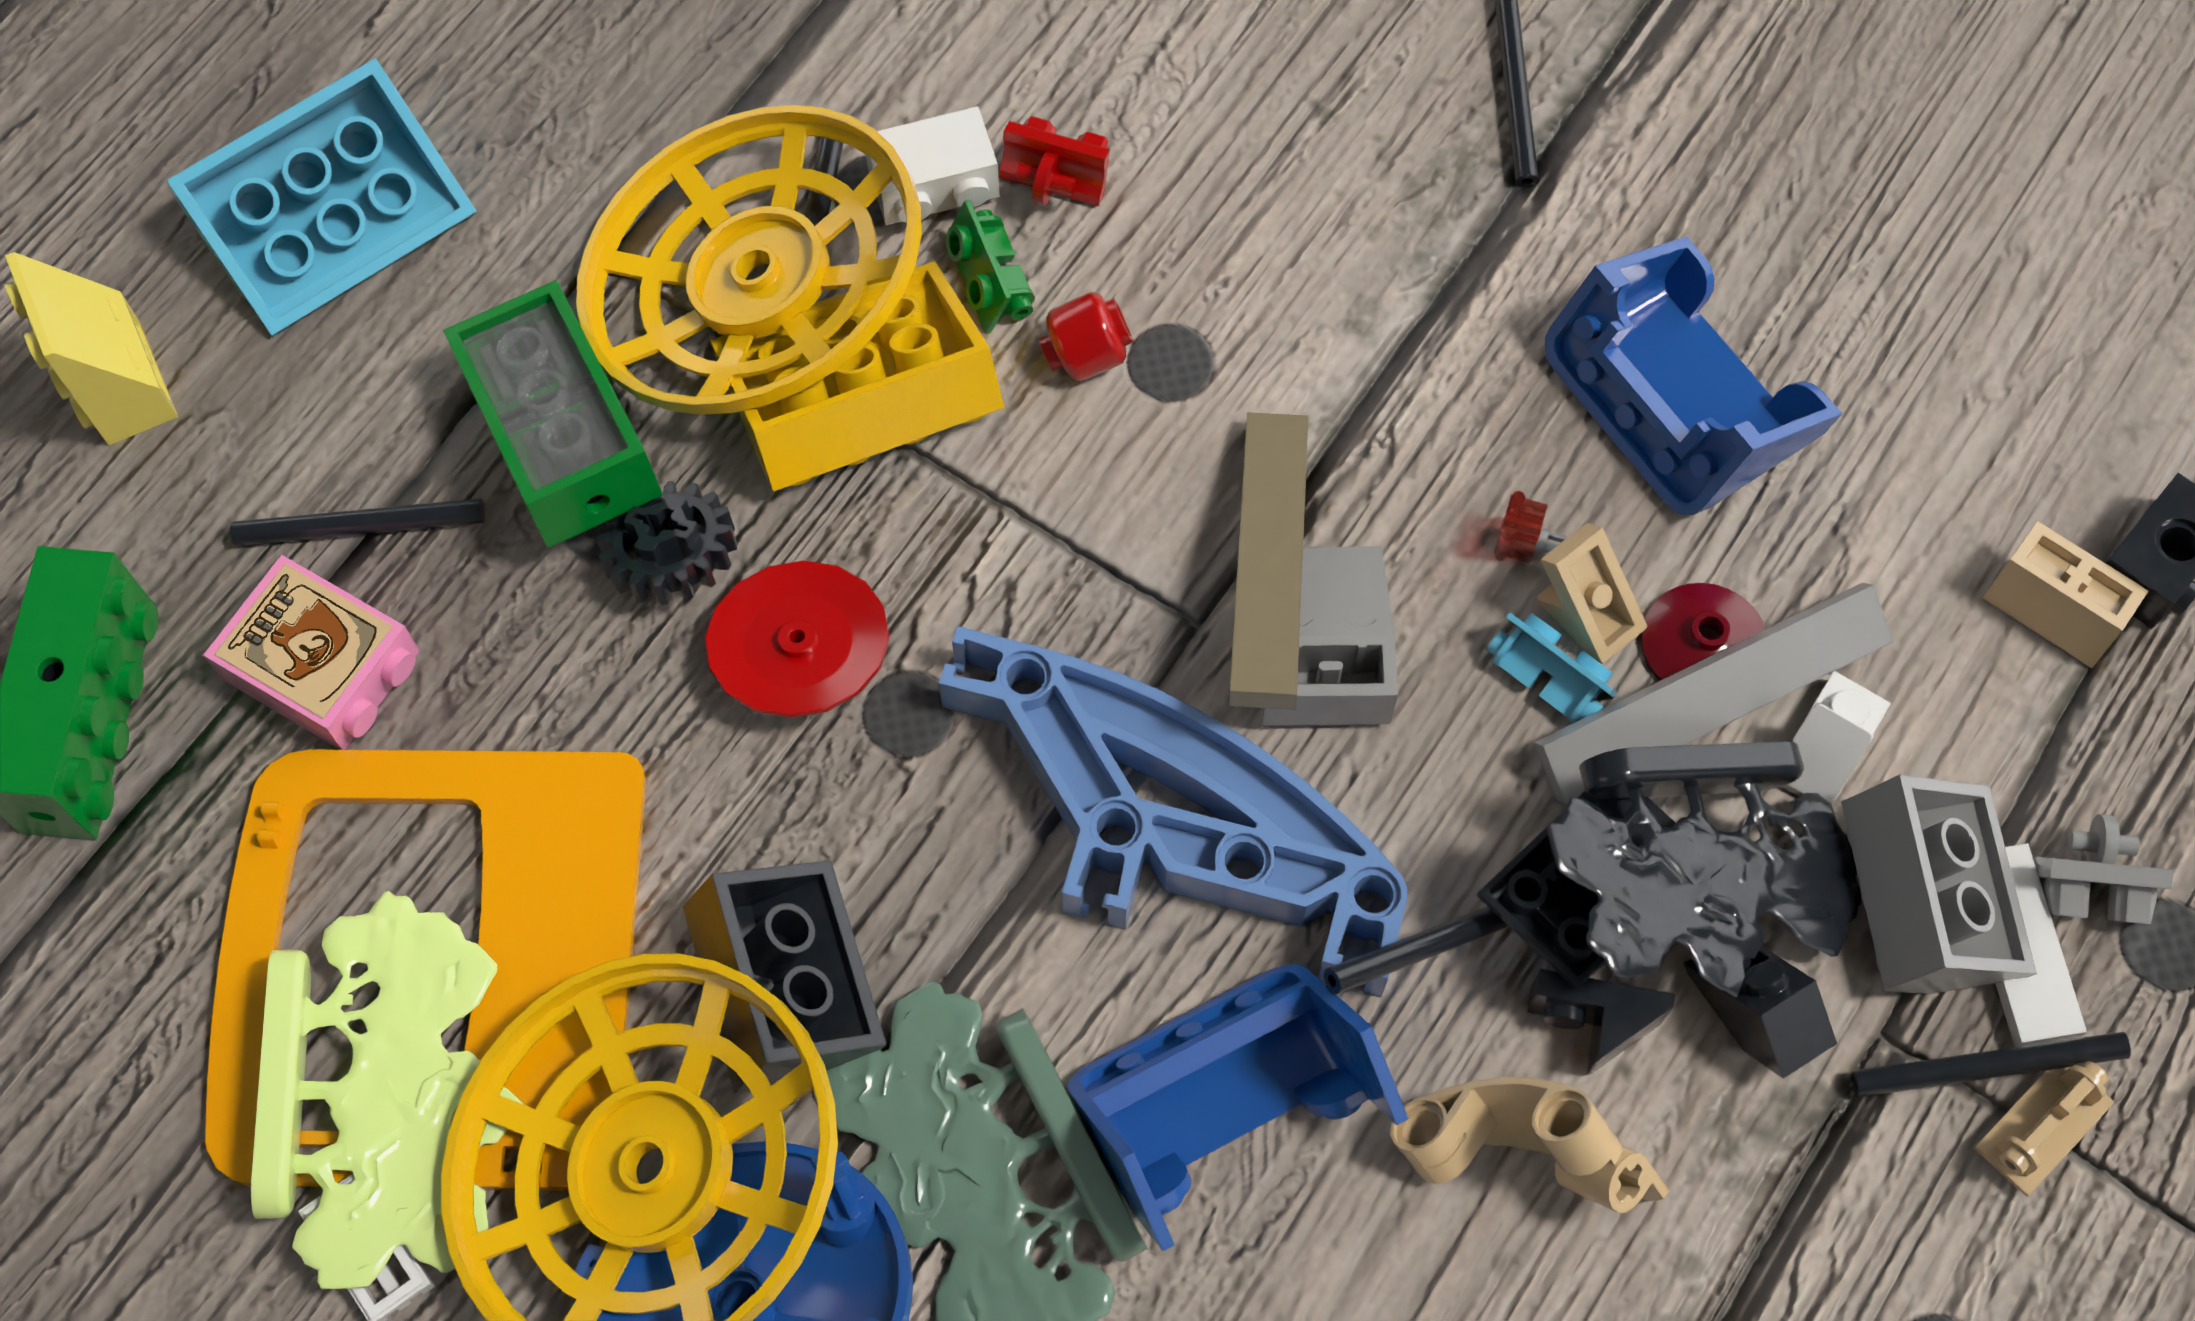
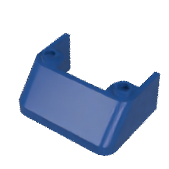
M1297 964L1283 965L1270 969L1091 1062L1077 1071L1071 1077L1067 1086L1078 1114L1128 1207L1162 1252L1175 1245L1162 1215L1176 1209L1189 1191L1192 1179L1186 1167L1188 1164L1301 1104L1308 1112L1315 1116L1336 1120L1352 1115L1361 1107L1362 1103L1370 1100L1396 1125L1409 1119L1372 1026L1340 997L1332 994L1326 985L1306 967Z

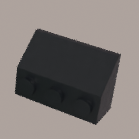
M831 860L714 873L709 876L683 905L696 957L717 961L748 975L781 1000L808 1031L825 1064L826 1071L881 1050L886 1045ZM730 994L720 1036L730 1040L747 1053L767 1076L770 1084L773 1085L802 1064V1061L795 1047L770 1018L749 1002ZM727 1065L734 1093L749 1091L750 1089L739 1075Z

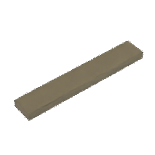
M1247 412L1229 706L1296 710L1309 415Z

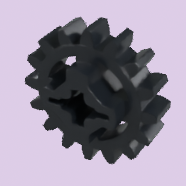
M667 481L663 490V496L639 507L634 506L630 511L621 516L606 521L605 524L608 532L597 535V542L602 552L599 554V558L607 578H612L616 590L622 594L632 589L636 602L643 603L651 593H657L661 605H668L672 593L681 591L687 600L694 598L692 586L699 582L712 588L716 584L712 571L714 569L729 570L731 562L727 552L737 550L738 546L733 532L735 527L727 506H721L718 495L713 491L702 497L699 486L696 483H691L684 492H677L674 481ZM699 524L706 529L705 534L700 533ZM630 551L636 553L637 558L635 561L629 557Z

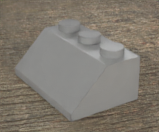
M1898 775L1841 801L1847 826V837L1852 847L1861 887V898L1868 917L1876 952V964L1881 974L1884 991L1933 994L2000 983L2003 980L2028 978L2037 974L1990 786Z

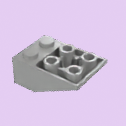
M1382 546L1303 547L1296 710L1262 708V725L1390 724L1398 697L1395 634Z

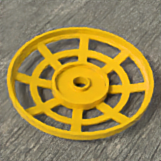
M801 105L762 107L729 115L697 128L665 147L640 167L615 194L599 217L585 246L577 276L576 307L580 326L600 365L620 387L641 401L669 411L698 415L735 413L766 406L799 393L835 372L862 350L886 323L904 295L917 263L922 236L921 205L914 181L894 147L874 128L850 115L823 107ZM783 136L779 168L745 174L725 182L712 190L695 167V165L707 158L739 144L767 137ZM807 136L825 137L848 144L871 156L877 165L853 191L847 184L829 174L803 168ZM676 180L692 204L682 211L668 226L654 246L650 257L617 251L624 235L639 213L661 190ZM892 181L900 193L906 214L907 227L901 255L876 260V232L871 215L866 208ZM775 189L771 206L748 209L732 217L724 207L728 203L749 194ZM799 189H807L823 194L839 204L815 226L807 217L794 210ZM705 220L712 231L698 245L690 262L671 261L683 240L698 224ZM854 222L859 238L858 264L830 266L826 245ZM769 265L765 273L758 278L746 280L748 274L757 266ZM609 273L642 280L639 308L643 326L647 332L643 336L615 347L612 346L608 338L604 318V293ZM890 280L871 311L848 336L830 349L825 341L833 336L853 314L865 295L868 285ZM662 283L686 286L689 300L695 310L664 325L660 309ZM849 288L838 308L815 330L804 314L814 305L822 291ZM707 327L728 337L718 361H711L693 355L680 347L678 343ZM784 329L795 343L790 348L771 356L743 362L753 338L767 336ZM661 352L666 359L681 369L708 377L696 397L665 393L651 388L637 379L627 369L626 365ZM804 356L810 363L795 373L762 387L724 395L735 377L747 378L772 372L794 363Z
M641 954L608 961L571 976L529 1005L504 1029L482 1057L462 1093L448 1132L441 1171V1215L448 1252L463 1288L487 1321H528L512 1306L497 1285L486 1261L527 1245L532 1258L545 1276L565 1294L577 1299L563 1321H596L603 1310L621 1314H646L668 1310L679 1305L681 1306L683 1321H714L708 1291L720 1284L745 1260L760 1240L767 1225L795 1235L785 1255L762 1286L730 1317L724 1320L753 1321L777 1298L802 1264L821 1226L833 1187L838 1147L835 1101L825 1064L808 1031L781 1000L748 975L717 961L685 954ZM653 982H690L704 985L694 1026L682 1023H655L618 1033L602 997L620 989ZM730 994L749 1002L770 1018L795 1047L802 1061V1064L773 1085L770 1084L767 1076L747 1053L730 1040L720 1036ZM577 1011L593 1047L582 1053L559 1074L542 1096L536 1109L501 1096L500 1093L509 1076L530 1049L560 1021ZM659 1046L687 1048L675 1084L665 1081L639 1083L628 1056L636 1051ZM713 1056L733 1069L747 1085L754 1097L723 1117L719 1115L713 1106L700 1097ZM603 1068L613 1094L603 1100L590 1113L582 1126L558 1118L574 1093L589 1078ZM813 1090L818 1106L820 1143L815 1181L808 1204L805 1206L779 1197L783 1185L787 1157L786 1133L782 1112ZM489 1121L524 1135L519 1148L515 1171V1207L518 1218L478 1233L474 1215V1175L480 1141L486 1124ZM763 1125L766 1140V1163L763 1183L759 1191L730 1181L733 1166L732 1144ZM546 1144L570 1153L567 1168V1183L570 1196L541 1208L539 1202V1174L543 1152ZM660 1149L663 1155V1165L660 1173L652 1181L640 1184L637 1179V1166L640 1159L647 1152ZM718 1208L748 1218L744 1228L729 1248L710 1266L702 1270L693 1236L711 1220ZM582 1222L593 1234L607 1241L588 1280L580 1276L564 1261L549 1236ZM663 1250L667 1251L675 1285L648 1292H619L614 1290L634 1252L652 1253Z

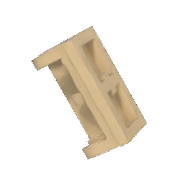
M2037 521L1982 598L2082 663L2093 668L2123 631L2148 593V590Z

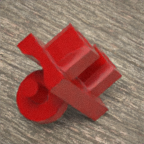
M1030 116L1023 125L1012 121L1008 122L1003 131L1004 151L999 178L1032 187L1033 203L1043 206L1047 205L1052 193L1092 205H1100L1104 197L1110 149H1107L1108 140L1105 136L1086 131L1084 134L1079 135L1077 140L1056 134L1057 129L1050 121Z

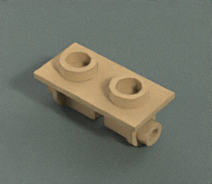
M2087 1061L2082 1067L2074 1065L2067 1068L2046 1070L1981 1139L1974 1149L2028 1197L2115 1103L2106 1095L2104 1085L2109 1080L2108 1075L2100 1066L2090 1061Z

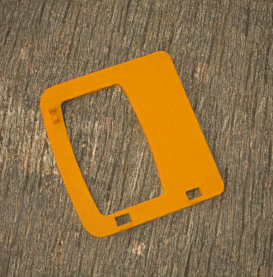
M308 749L288 753L270 763L258 777L253 787L240 839L218 962L211 1022L205 1127L206 1149L215 1167L237 1184L251 1187L268 963L272 950H279L294 860L306 816L312 808L326 803L472 805L481 810L483 864L478 944L497 963V973L480 1004L470 1013L464 1050L470 1051L481 1061L482 1057L504 1029L537 998L571 976L608 961L633 956L646 791V776L638 759L631 754L623 752ZM630 987L602 997L618 1033L627 1030ZM577 1011L560 1021L542 1037L509 1076L504 1087L526 1106L536 1109L542 1096L559 1074L582 1053L593 1047ZM603 1068L589 1078L574 1093L558 1118L582 1126L590 1113L603 1100L613 1094ZM508 1129L496 1144H483L480 1146L474 1183L483 1190L515 1189V1172H504L506 1150H519L524 1135ZM301 1131L299 1148H325L337 1142L339 1131ZM546 1144L542 1156V1168L539 1174V1189L543 1191H568L567 1168L569 1152ZM332 1170L334 1181L337 1183L353 1174L352 1171ZM309 1173L297 1174V1187H321Z

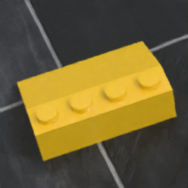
M933 261L914 268L904 295L886 323L862 350L835 372L799 393L766 406L740 411L739 414L760 465L774 492L788 486L805 484L813 477L846 465L860 464L873 455L895 447L918 443L931 434L953 426L976 422L986 414L1005 407L990 347L937 263ZM890 280L868 285L865 295L853 314L833 336L825 341L830 349L848 336L871 311ZM847 292L814 303L804 314L815 330L833 314ZM784 329L767 336L753 338L743 362L771 356L790 348L795 343ZM723 335L710 340L717 360L728 339L727 336ZM804 356L794 363L772 372L747 378L735 377L731 381L729 390L733 394L759 388L789 376L810 363Z

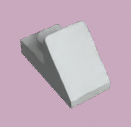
M1834 671L1791 741L1798 744L1804 764L1803 774L1799 779L1782 786V788L1798 797L1804 793H1818L1832 804L1872 741L1873 734L1891 703Z

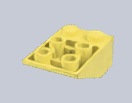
M15 252L5 255L14 281L5 284L7 294L21 319L28 317L33 330L24 334L27 346L38 367L41 370L44 368L48 369L51 380L63 400L69 398L78 420L85 429L95 426L106 443L112 445L178 418L142 325L120 291Z

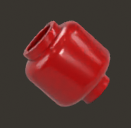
M1096 292L1086 293L1051 309L1046 316L1048 334L1039 338L1040 346L1052 371L1063 367L1069 377L1078 382L1085 381L1121 365L1126 358V346L1133 343L1131 332L1115 298L1105 301L1103 296Z

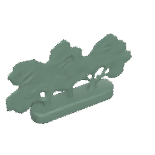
M935 981L911 992L895 1003L891 1023L890 1047L884 1052L878 1050L827 1070V1075L835 1101L838 1130L840 1132L854 1133L860 1138L873 1142L878 1146L875 1160L868 1164L861 1173L876 1186L891 1206L907 1244L916 1248H923L940 1237L948 1241L955 1250L949 1270L942 1277L935 1295L936 1321H1097L1108 1315L1116 1293L1110 1277L1094 1264L1081 1263L1073 1258V1236L1078 1221L1085 1219L1094 1222L1109 1252L1119 1262L1127 1261L1148 1248L1024 1008L1003 1018L997 1024L998 1035L1012 1061L1007 1066L998 1069L980 1062L975 1045L982 1023V1013L978 1001L966 998L960 993L945 994L941 984ZM966 1074H975L982 1081L965 1090L958 1085L960 1077ZM1022 1080L1045 1125L1043 1129L1025 1139L1015 1135L1009 1126L995 1118L992 1106L1000 1098L1007 1085ZM1055 1145L1075 1184L1071 1196L1055 1209L1039 1206L1030 1201L1024 1195L1017 1176L1022 1160ZM1037 1212L1044 1219L1033 1228L1022 1220L1025 1213ZM1054 1225L1058 1227V1232L1049 1237L1053 1245H1058L1046 1266L1038 1268L1033 1265L1031 1259L1034 1244L1039 1235ZM1067 1259L1071 1273L1067 1279L1058 1281L1054 1274L1059 1263Z

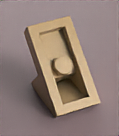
M1585 523L1540 559L1552 583L1536 597L1540 606L1588 655L1600 664H1604L1647 628L1645 619L1603 527Z

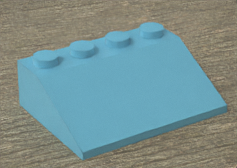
M376 58L166 180L172 196L272 337L477 212Z

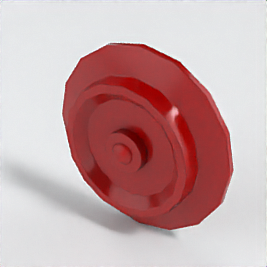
M804 560L768 566L738 582L715 607L705 636L709 669L727 696L754 712L787 718L828 712L860 694L881 669L890 640L884 605L866 581L837 565Z

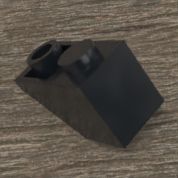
M1761 946L1754 959L1745 960L1743 966L1746 975L1737 998L1726 991L1718 989L1699 976L1697 966L1692 958L1683 963L1689 977L1742 1050L1784 1079L1837 1044L1816 980Z

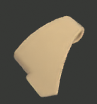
M1499 1077L1443 1088L1404 1105L1409 1119L1399 1125L1391 1123L1390 1135L1393 1143L1419 1176L1430 1183H1445L1458 1177L1467 1168L1482 1145L1515 1147L1552 1155L1556 1160L1555 1177L1560 1186L1617 1213L1628 1212L1641 1199L1645 1201L1662 1200L1669 1192L1648 1159L1641 1153L1627 1148L1620 1143L1587 1094L1580 1089L1555 1081L1530 1077Z

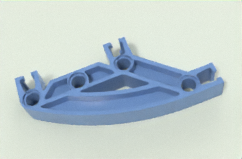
M957 626L952 640L954 665L945 663L939 680L942 707L1006 723L1076 841V846L1062 890L1063 913L1087 918L1090 904L1083 903V889L1090 871L1093 868H1099L1107 873L1122 875L1118 896L1106 893L1102 907L1108 909V925L1126 929L1143 867L1148 864L1151 866L1164 890L1170 893L1300 927L1328 912L1333 913V920L1318 979L1323 982L1325 969L1342 963L1343 955L1338 954L1344 936L1351 934L1362 940L1376 941L1378 948L1397 941L1407 902V886L1403 876L1376 845L1339 809L1275 757L1202 711L1126 675L1063 653ZM967 664L996 673L997 677L994 681L988 682L955 676L956 671L964 673ZM1021 679H1033L1042 685L1040 689L1031 694H1019L1011 689V686ZM1116 761L1166 785L1217 818L1138 798ZM1121 826L1128 829L1133 837L1127 843L1117 846L1105 843L1099 835L1108 827ZM1236 859H1248L1256 864L1260 873L1249 879H1239L1227 870L1226 865ZM1363 892H1374L1381 895L1386 901L1388 908L1379 913H1369L1358 906L1354 897ZM1389 974L1367 982L1364 993L1382 997Z

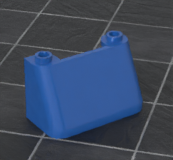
M1687 236L1595 265L1549 327L1545 336L1544 347L1547 360L1556 374L1664 503L1675 513L1684 516L1695 515L1713 507L1817 440L1842 415L1841 411L1821 389L1806 381L1788 384L1772 397L1700 314V310L1708 302L1714 290L1715 279L1713 270L1706 257Z

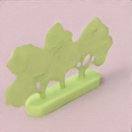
M384 891L369 913L357 916H340L324 930L321 946L328 962L338 968L343 977L334 992L320 1005L314 1004L310 1000L311 971L307 954L301 950H272L268 963L251 1176L252 1213L255 1219L286 1218L294 1208L297 1174L309 1173L323 1189L319 1207L296 1230L292 1248L302 1257L305 1265L318 1270L317 1283L321 1289H349L370 1286L399 1245H407L412 1257L419 1262L437 1268L441 1273H448L455 1268L448 1252L441 1215V1171L449 1129L462 1093L480 1060L470 1051L448 1053L442 1045L441 1033L456 1019L464 1018L480 1004L497 973V963L479 944L465 940L460 926L451 921L444 912L418 913L408 896H395L390 891ZM358 962L367 964L368 970L360 977L349 978L352 965ZM371 981L378 983L380 987L379 995L368 1006L361 1010L342 1011V1005H353V995L349 994L350 992ZM362 1019L367 1032L360 1035L352 1031L348 1026L349 1021ZM335 1025L347 1036L352 1044L353 1058L348 1074L339 1081H304L307 1033L318 1027ZM503 1087L500 1093L501 1096L524 1104L512 1092ZM325 1099L331 1107V1117L339 1130L337 1142L311 1155L299 1154L303 1100ZM488 1121L480 1141V1146L483 1144H496L508 1129ZM332 1170L352 1171L355 1180L350 1184H339L334 1181ZM474 1183V1215L479 1233L489 1229L485 1202L486 1191Z

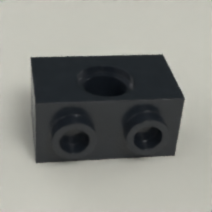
M2179 472L2105 563L2148 590L2133 617L2150 629H2153L2168 611L2179 618L2195 599V483ZM2162 549L2172 552L2179 561L2167 556Z

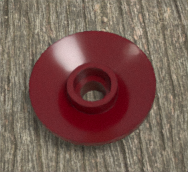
M1689 583L1667 591L1650 607L1645 617L1647 627L1641 633V649L1649 669L1661 681L1766 630L1755 608L1736 592L1710 583ZM1698 627H1710L1719 634L1720 638L1715 640L1706 639L1700 634Z

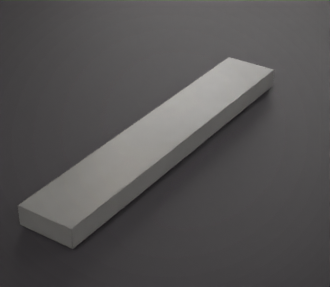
M1860 583L1534 742L1556 800L1566 804L1571 797H1579L1585 791L1579 765L1595 755L1631 747L1686 745L1893 643L1874 585Z

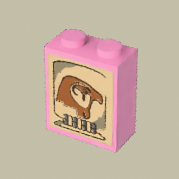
M281 555L203 656L225 682L339 750H346L354 738L363 736L373 725L378 713V706L392 687L401 685L409 677L415 666L416 655L419 653V649L404 625Z

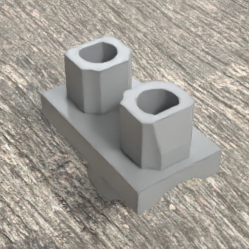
M2096 815L2091 822L2089 832L2069 831L2067 837L2068 849L2086 851L2088 861L2033 857L2038 877H2043L2042 889L2051 915L2088 918L2090 882L2110 884L2107 920L2151 924L2156 905L2157 888L2172 890V869L2115 864L2118 855L2137 856L2140 842L2137 836L2120 835L2117 819L2113 815Z

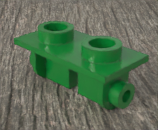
M965 200L945 236L946 247L950 258L956 262L964 280L970 306L977 311L985 333H991L1001 315L1010 314L1013 320H1021L1031 315L1035 296L1028 285L1020 264L1000 266L999 264L1012 262L1016 255L1004 229L1002 219L999 216L993 215L992 211L988 209L975 213L971 201Z

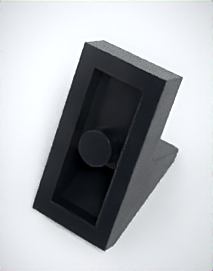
M1540 969L1530 987L1527 1013L1543 1015L1545 1023L1558 1028L1579 1029L1584 1026V1023L1593 1025L1587 1074L1590 1075L1660 1026L1674 1007L1675 994L1589 978L1578 989H1575L1558 972Z

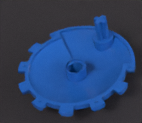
M766 1142L733 1144V1166L730 1181L760 1191L766 1163ZM786 1143V1165L779 1197L807 1206L815 1181L819 1150L803 1145ZM838 1151L836 1155L833 1187L821 1226L802 1264L777 1298L753 1321H909L913 1294V1273L906 1238L894 1211L883 1194L868 1178L849 1164L847 1157L841 1151ZM718 1208L711 1220L693 1236L702 1270L710 1266L729 1248L744 1228L748 1218ZM767 1225L760 1240L745 1260L720 1284L708 1291L714 1321H724L730 1317L762 1286L785 1255L795 1235L794 1233ZM589 1243L575 1271L588 1280L604 1248ZM663 1250L652 1253L634 1252L614 1290L619 1292H648L675 1285L667 1251ZM679 1305L668 1310L646 1314H621L603 1310L596 1321H683L681 1306Z

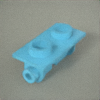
M1509 612L1506 618L1517 625L1516 629L1510 636L1502 630L1499 631L1486 649L1495 656L1493 664L1497 667L1500 666L1529 689L1544 670L1552 675V679L1539 696L1568 717L1572 723L1604 708L1603 705L1596 701V698L1603 690L1613 698L1618 694L1606 684L1613 675L1610 670L1583 650L1575 660L1555 646L1562 635L1532 612L1524 622Z

